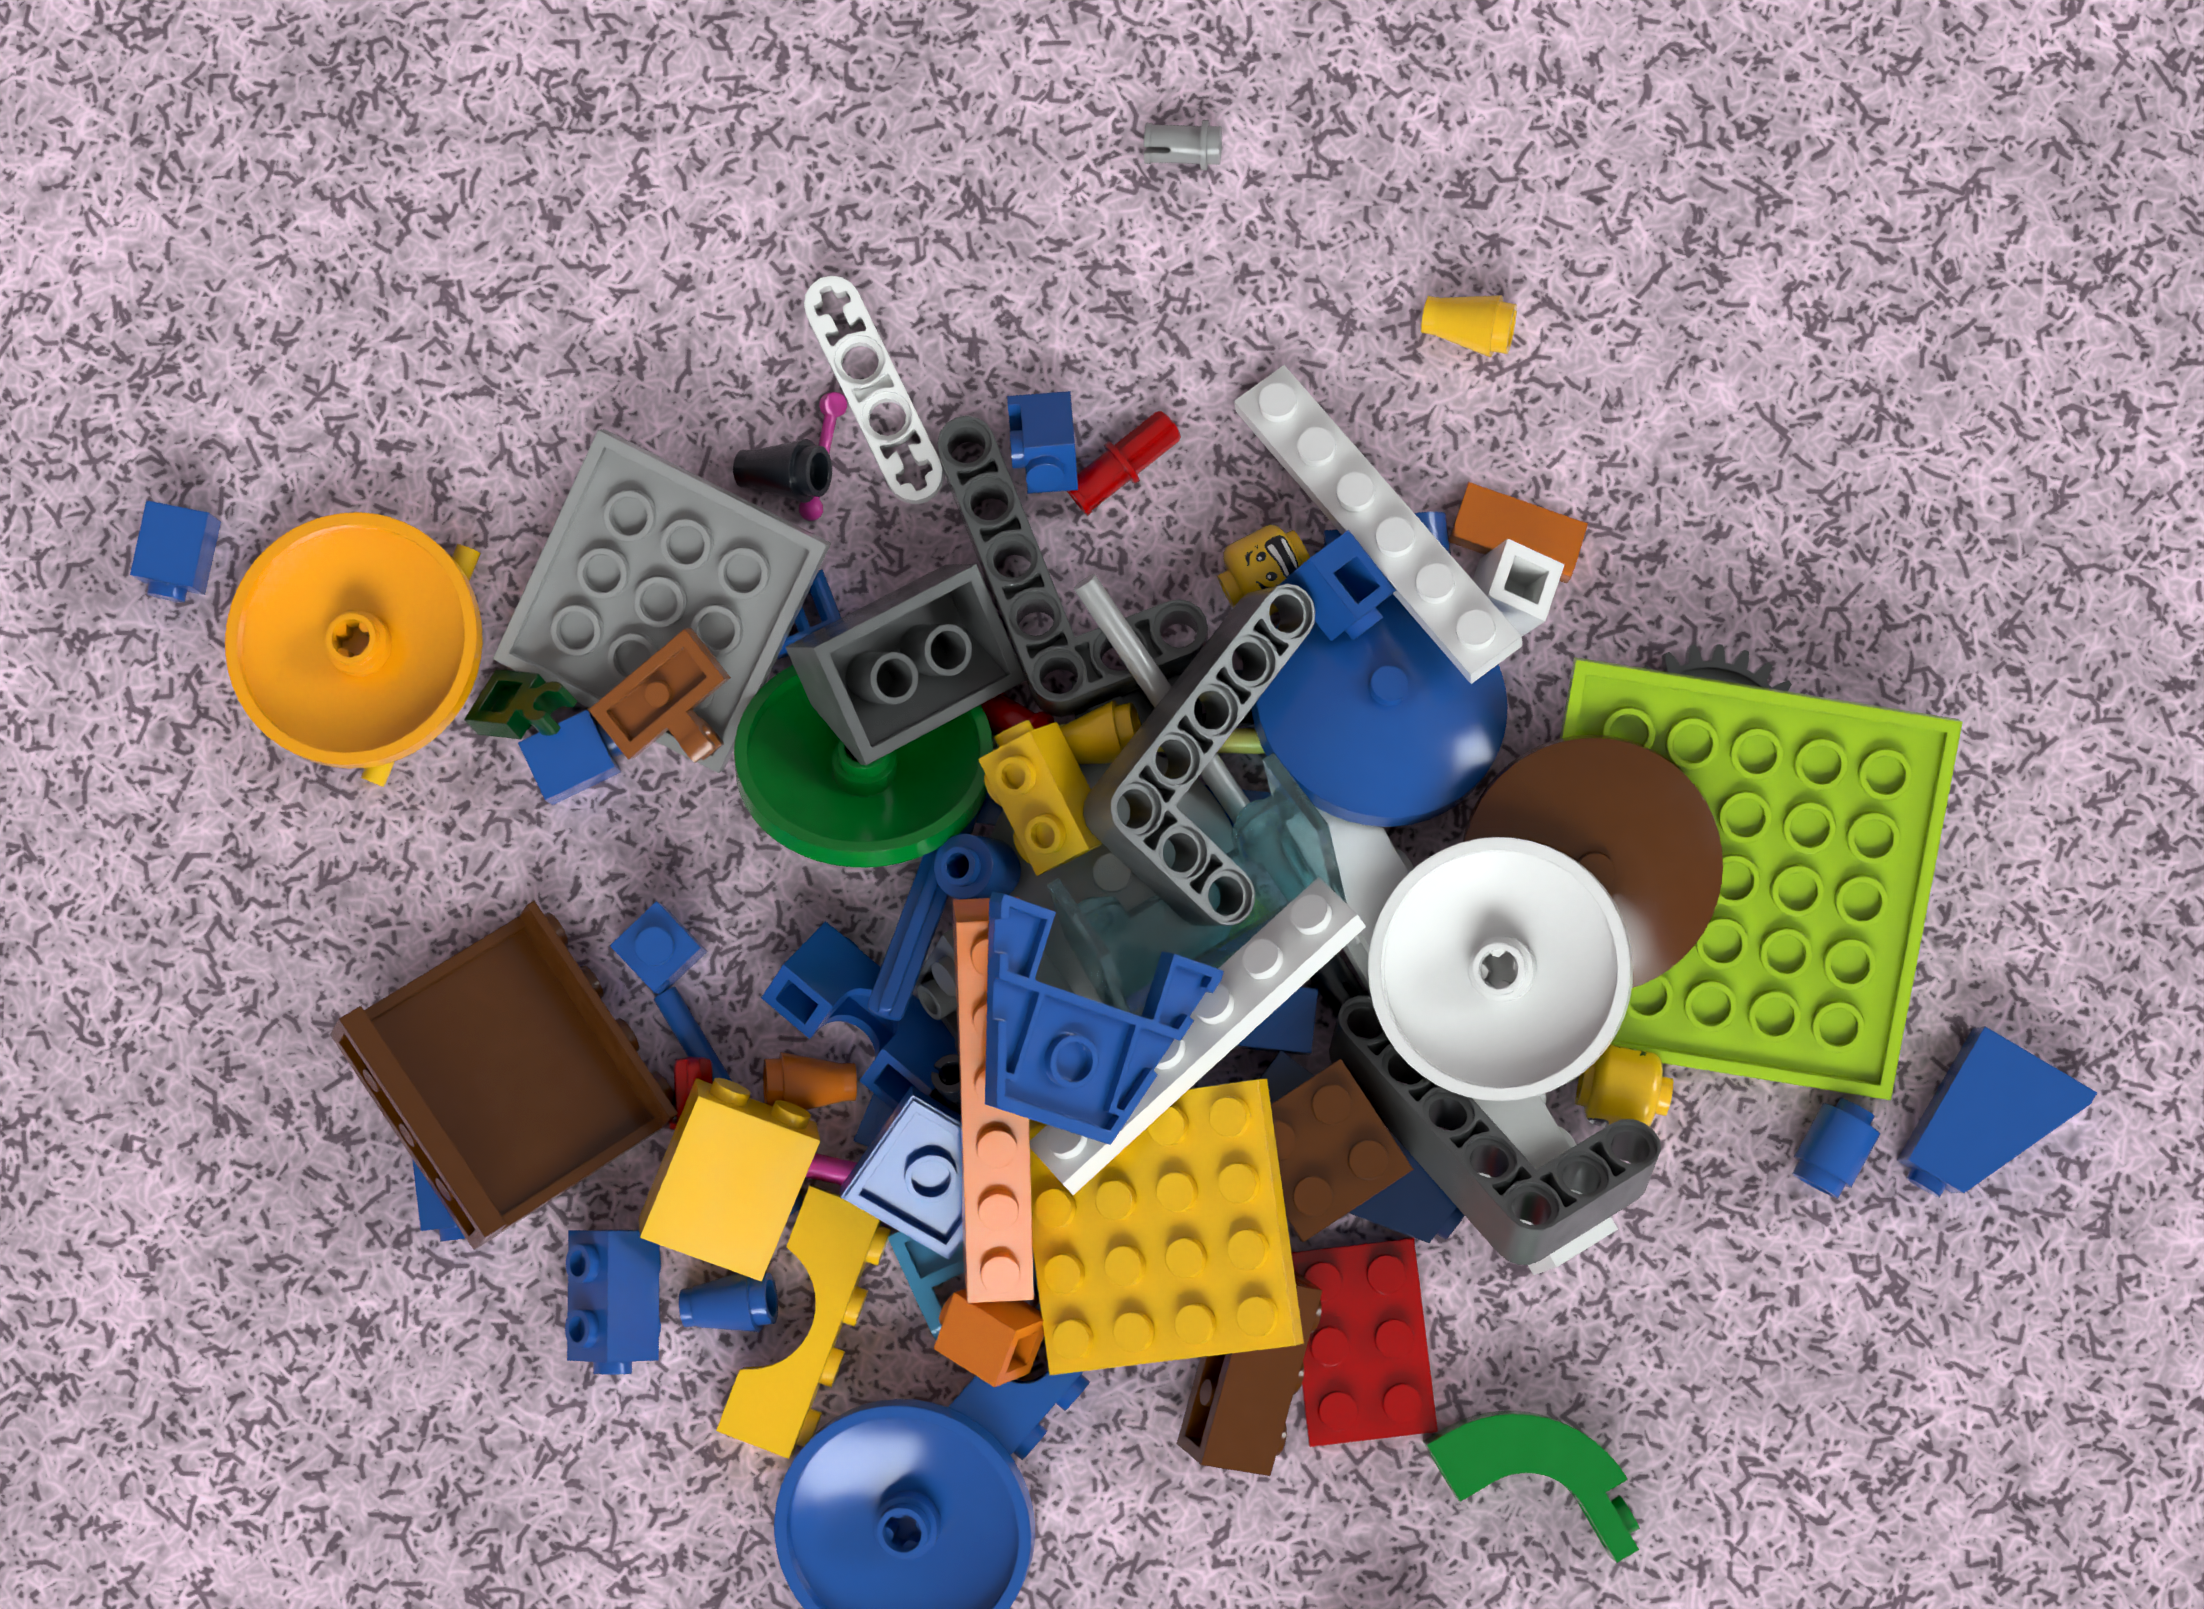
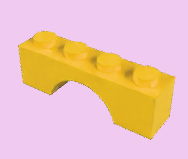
M809 1186L786 1247L801 1261L813 1283L816 1303L812 1326L803 1343L786 1359L766 1366L743 1367L739 1369L716 1429L717 1432L788 1459L794 1455L797 1445L804 1447L816 1433L822 1412L812 1409L813 1402L820 1384L832 1388L845 1355V1351L835 1348L843 1323L855 1327L868 1294V1290L858 1287L866 1262L876 1266L879 1265L888 1242V1236L891 1233V1229L881 1226V1220L844 1200L840 1195L816 1186Z

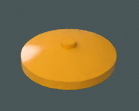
M362 512L338 513L308 521L293 528L268 546L253 562L240 582L230 606L225 632V656L231 684L240 704L254 724L268 738L303 759L321 765L348 769L375 767L400 760L415 753L440 735L457 716L471 693L478 674L483 645L482 622L476 596L469 580L451 555L425 533L403 521L384 515Z

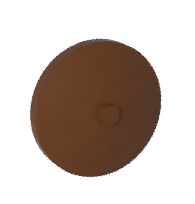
M1577 735L1556 739L1525 752L1502 769L1487 785L1476 802L1465 829L1463 842L1491 837L1533 841L1566 854L1591 872L1614 900L1626 925L1633 957L1632 988L1641 986L1659 977L1683 959L1704 933L1718 902L1723 874L1722 846L1714 817L1707 802L1684 772L1670 760L1642 744L1627 739L1606 735Z

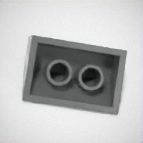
M976 564L944 565L785 647L811 705L861 765H868L1026 681V677Z

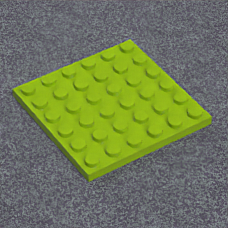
M1574 657L1560 738L1577 735L1613 736L1642 744L1670 760L1684 772L1707 802L1719 832L1723 856L1720 894L1713 916L1704 933L1685 957L1671 969L1641 986L1632 988L1625 1017L1610 1044L1655 1053L1664 1064L1891 1100L1963 722L1956 718Z

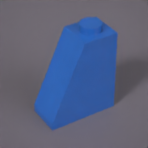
M1986 1026L1972 1028L1897 1161L1911 1168L1906 1177L1908 1181L1940 1198L1945 1189L1951 1193H1965L2089 1106L2097 1092Z

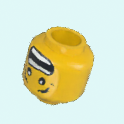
M1267 525L1229 544L1225 548L1223 560L1227 571L1217 575V579L1232 608H1234L1238 601L1247 593L1278 586L1307 561L1310 556L1295 530L1285 533L1278 526ZM1273 603L1270 606L1269 616L1278 612Z
M1610 1044L1599 1059L1584 1073L1579 1075L1575 1104L1584 1106L1587 1119L1590 1123L1597 1126L1607 1127L1622 1119H1634L1650 1126L1655 1114L1667 1115L1671 1103L1674 1080L1673 1078L1662 1076L1663 1065L1657 1054Z

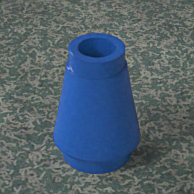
M766 1272L762 1281L739 1273H734L693 1286V1288L681 1289L679 1293V1313L683 1326L686 1328L697 1326L698 1328L760 1332L763 1325L775 1324L778 1317V1296L772 1274Z

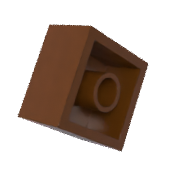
M1341 1059L1271 1104L1286 1218L1301 1242H1305L1414 1170Z

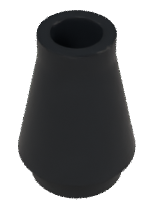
M803 439L755 450H740L734 459L733 475L739 487L755 488L807 503L814 497L823 496L829 489L832 479V462L826 448L816 446L809 439Z

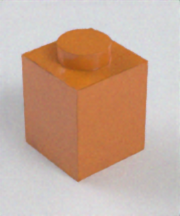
M965 1288L954 1292L945 1302L939 1316V1323L942 1326L933 1349L991 1386L997 1387L1030 1373L1044 1336V1320L1042 1319L1041 1311L1023 1300L968 1303Z

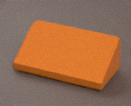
M1468 482L1449 536V542L1486 555L1502 542L1510 539L1565 564L1559 581L1568 583L1575 569L1588 523Z

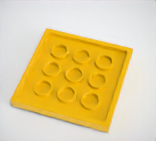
M1267 1079L1189 1089L1074 1195L1069 1192L1030 1148L1032 1248L1041 1315L1044 1320L1043 1330L1049 1375L1304 1344ZM1029 1119L1030 1140L1045 1128L1047 1124Z

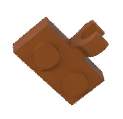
M686 628L588 710L628 760L636 758L669 730L687 756L696 763L700 759H707L724 743L714 729L705 720L700 718L693 709L731 677L693 629Z

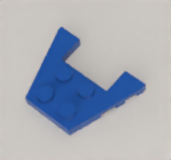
M992 891L989 900L985 1105L1111 1145L1158 1074L1154 1071L1155 1067L1174 1039L1182 1040L1194 1022L1190 1015L1206 992L1213 993L1221 982L1224 971L1174 953L1162 951L1141 1016L1038 982L1035 976L1056 912L1003 893Z

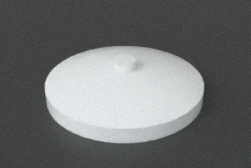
M1505 837L1481 838L1453 845L1430 856L1416 866L1394 889L1378 917L1372 935L1368 960L1369 988L1376 1015L1387 1038L1403 1059L1422 1076L1446 1090L1470 1098L1490 1101L1520 1100L1550 1092L1571 1082L1594 1064L1608 1048L1622 1024L1630 1001L1633 984L1632 948L1626 925L1614 900L1597 878L1580 863L1558 850L1533 841Z

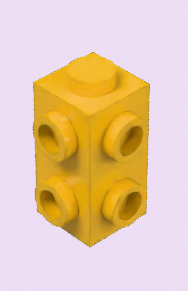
M1027 720L994 737L999 748L978 759L985 772V786L991 798L998 805L1002 806L1014 830L1013 839L1015 847L1020 856L1027 863L1031 864L1036 876L1060 867L1101 846L1103 843L1088 829L1083 816L1084 801L1091 789L1058 723L1055 722L1033 729L1030 721Z

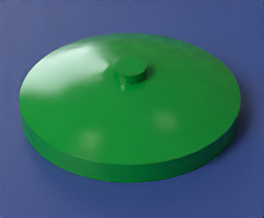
M791 665L771 678L751 699L742 714L734 744L736 782L740 796L752 818L769 836L786 848L804 857L836 866L860 868L889 866L919 858L938 849L949 838L958 835L972 821L988 793L984 782L985 772L978 759L993 751V740L987 716L982 706L979 705L868 765H861L813 708L794 665Z

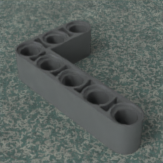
M972 416L956 417L946 423L939 433L937 442L943 473L1019 664L1026 677L1033 699L1038 707L1052 716H1069L1140 689L1141 687L1129 669L1121 671L1112 670L1102 662L1104 654L1113 646L1100 628L1076 637L1074 636L994 434L989 426L979 418ZM966 442L977 443L984 448V453L981 457L970 463L958 462L952 458V452L957 446ZM985 499H999L1007 505V510L1004 514L994 520H984L974 514L976 506ZM1011 555L1022 556L1030 562V567L1026 573L1014 578L1001 575L996 568L1002 559ZM1180 599L1168 601L1125 618L1165 678L1184 672L1208 641L1206 616L1198 606L1190 601ZM1033 612L1045 613L1054 621L1049 631L1037 636L1026 634L1020 629L1019 624L1026 615ZM1184 624L1192 628L1197 637L1188 646L1177 648L1167 644L1161 635L1171 625ZM1063 669L1074 674L1077 682L1068 692L1055 694L1043 687L1042 681L1045 676L1053 670Z
M1284 584L1252 591L1238 601L1094 785L1084 801L1083 816L1085 824L1091 833L1184 921L1194 926H1226L1242 922L1249 916L1254 906L1255 891L1248 875L1184 815L1176 805L1310 633L1315 622L1313 600L1305 590L1297 585ZM1272 603L1276 606L1280 615L1278 629L1274 627L1269 616ZM1234 651L1238 652L1243 662V672L1240 677L1237 676L1232 666ZM1197 698L1203 703L1206 711L1203 726L1198 723L1194 714V704ZM1159 746L1165 751L1168 758V769L1165 775H1162L1158 770L1155 761ZM1121 795L1125 797L1130 807V817L1126 825L1121 822L1117 813V803ZM1167 839L1173 844L1175 850V861L1171 868L1165 863L1163 857V846ZM1213 882L1218 887L1220 893V903L1216 911L1211 907L1208 898L1209 889Z
M1356 996L1348 999L1341 1006L1329 1048L1331 1063L1333 1064L1339 1059L1343 1061L1384 1125L1497 1253L1507 1261L1518 1265H1531L1539 1262L1637 1201L1645 1193L1661 1151L1659 1137L1645 1123L1634 1119L1616 1121L1540 1168L1535 1169L1472 1098L1451 1092L1434 1084L1403 1059L1387 1038L1376 1015L1371 996ZM1438 1127H1443V1128H1446V1129H1448V1130H1450V1131H1446V1130L1440 1129V1128H1438ZM1479 1173H1484L1490 1177L1482 1176ZM1570 1189L1579 1191V1192H1581L1582 1194H1578V1193H1576V1192H1573V1191H1571ZM1520 1220L1529 1221V1222H1531V1223L1534 1224V1225H1529V1224L1523 1223V1222L1520 1221Z

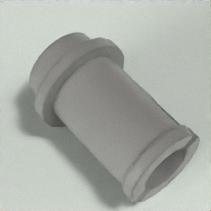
M1202 120L1201 126L1154 125L1153 123H1146L1144 132V147H1146V150H1144V163L1200 164V169L1207 171L1208 164L1220 165L1222 127L1210 126L1209 120Z

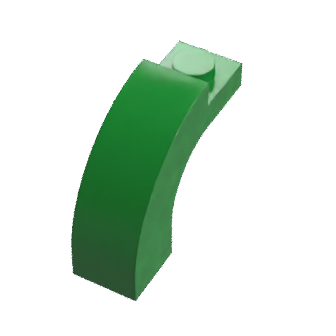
M1507 1410L1477 1414L1459 1420L1423 1440L1425 1447L1458 1501H1463L1491 1483L1509 1475L1521 1473L1544 1475L1560 1482L1570 1491L1608 1556L1613 1561L1618 1563L1639 1550L1630 1535L1640 1529L1632 1512L1620 1495L1610 1500L1606 1492L1625 1482L1628 1478L1608 1452L1577 1429L1541 1414Z

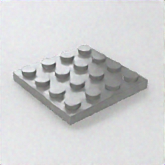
M600 429L594 437L493 659L515 671L538 673L546 682L557 681L569 691L577 702L591 708L682 630L692 628L731 677L693 709L700 718L705 720L714 729L724 743L707 759H700L697 763L720 773L724 771L734 750L735 736L742 714L751 699L765 685L831 546V542L606 429ZM669 730L656 740V742L689 758Z

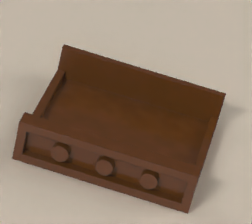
M535 900L527 904L517 918L365 1010L362 1006H359L339 1018L330 1034L473 1250H476L666 1127L669 1121L678 1114L673 1106L675 1096L668 1082L657 1071H649L637 1053L640 1047L633 1030L623 1019H614L601 1000L604 997V992L599 980L587 966L582 965L579 967L566 948L568 938L564 928L553 914L549 912L543 914Z

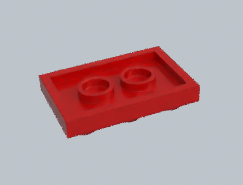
M1414 1238L1291 1252L1294 1271L1323 1290L1320 1298L1322 1307L1321 1318L1315 1331L1310 1333L1303 1358L1304 1378L1302 1394L1309 1447L1438 1432Z

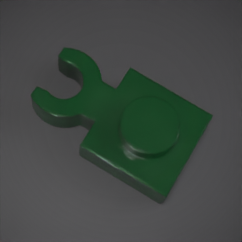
M496 669L464 720L478 735L521 740L526 731L533 725L542 735L551 736L557 734L561 728L550 716L551 713L562 706L574 707L577 700L561 683L557 681L546 682L538 673Z

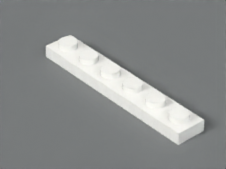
M1285 365L1234 401L1235 410L1241 419L1341 534L1347 530L1351 532L1395 588L1394 596L1471 684L1522 647V636Z
M1318 877L1218 968L1224 971L1221 982L1213 993L1206 992L1190 1015L1194 1022L1181 1041L1174 1039L1154 1069L1158 1074L1111 1145L1047 1125L1030 1140V1148L1069 1192L1074 1195L1356 937L1366 925L1358 914Z

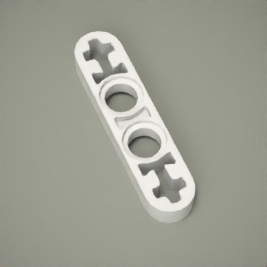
M827 276L820 278L810 286L805 294L804 301L806 316L890 490L896 498L905 503L921 504L928 502L937 495L942 487L944 474L940 459L858 291L851 282L842 277ZM828 291H832L837 298L848 296L851 302L843 306L844 316L851 330L860 322L866 328V331L847 334L834 346L829 344L827 338L840 336L832 317L829 314L822 316L816 314V310L823 306L821 295ZM854 347H868L878 356V367L874 374L868 378L853 379L843 370V358ZM885 402L896 403L901 406L906 414L905 424L902 429L896 434L889 436L880 435L875 432L869 423L870 414L873 409ZM914 434H917L921 441L919 444L908 445L915 463L918 466H924L929 463L933 469L925 475L927 486L917 491L911 483L900 485L897 481V478L905 473L903 463L897 451L888 459L884 457L881 451L882 449L901 446Z

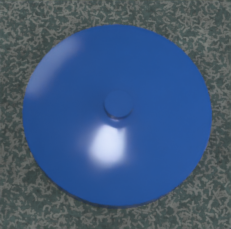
M1392 594L1376 607L1383 618L1354 641L1346 631L1333 641H1330L1318 624L1314 622L1310 633L1252 707L1255 730L1269 762L1290 788L1313 806L1332 816L1361 825L1377 827H1397L1427 821L1454 808L1467 798L1487 774L1500 750L1505 735L1508 710L1506 687L1499 664L1471 684L1394 594Z
M890 1399L871 1402L850 1409L832 1419L809 1439L793 1460L780 1487L774 1517V1537L782 1572L795 1598L804 1609H1010L1030 1569L1035 1545V1518L1029 1490L1022 1473L1004 1446L990 1432L964 1414L939 1404L915 1399Z

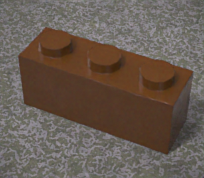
M1294 1271L1304 1344L1200 1357L1176 1443L1200 1465L1271 1476L1275 1458L1282 1452L1287 1437L1285 1422L1293 1395L1299 1391L1303 1382V1358L1310 1333L1315 1331L1321 1318L1322 1307L1320 1298L1323 1290L1299 1273Z

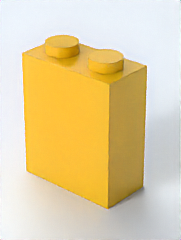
M696 1078L639 1215L640 1238L762 1281L819 1146L820 1136L817 1123L810 1120L811 1114L808 1111L790 1102L776 1100L774 1105L770 1106L749 1098L751 1092L733 1081L715 1078L713 1084Z

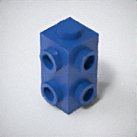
M568 1230V1253L566 1256L568 1311L565 1323L567 1361L593 1362V1374H632V1362L659 1361V1336L661 1332L659 1318L660 1245L640 1238L639 1230Z

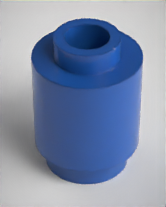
M959 834L949 838L938 850L934 862V873L938 885L947 895L957 899L990 898L992 891L1009 895L1016 888L1020 880L1021 867L1015 851L1004 841L970 834Z
M1840 1098L1836 1107L1823 1103L1794 1155V1158L1799 1162L1792 1175L1811 1187L1838 1199L1845 1186L1852 1188L1880 1136V1132L1870 1126L1875 1116L1866 1109L1844 1098Z

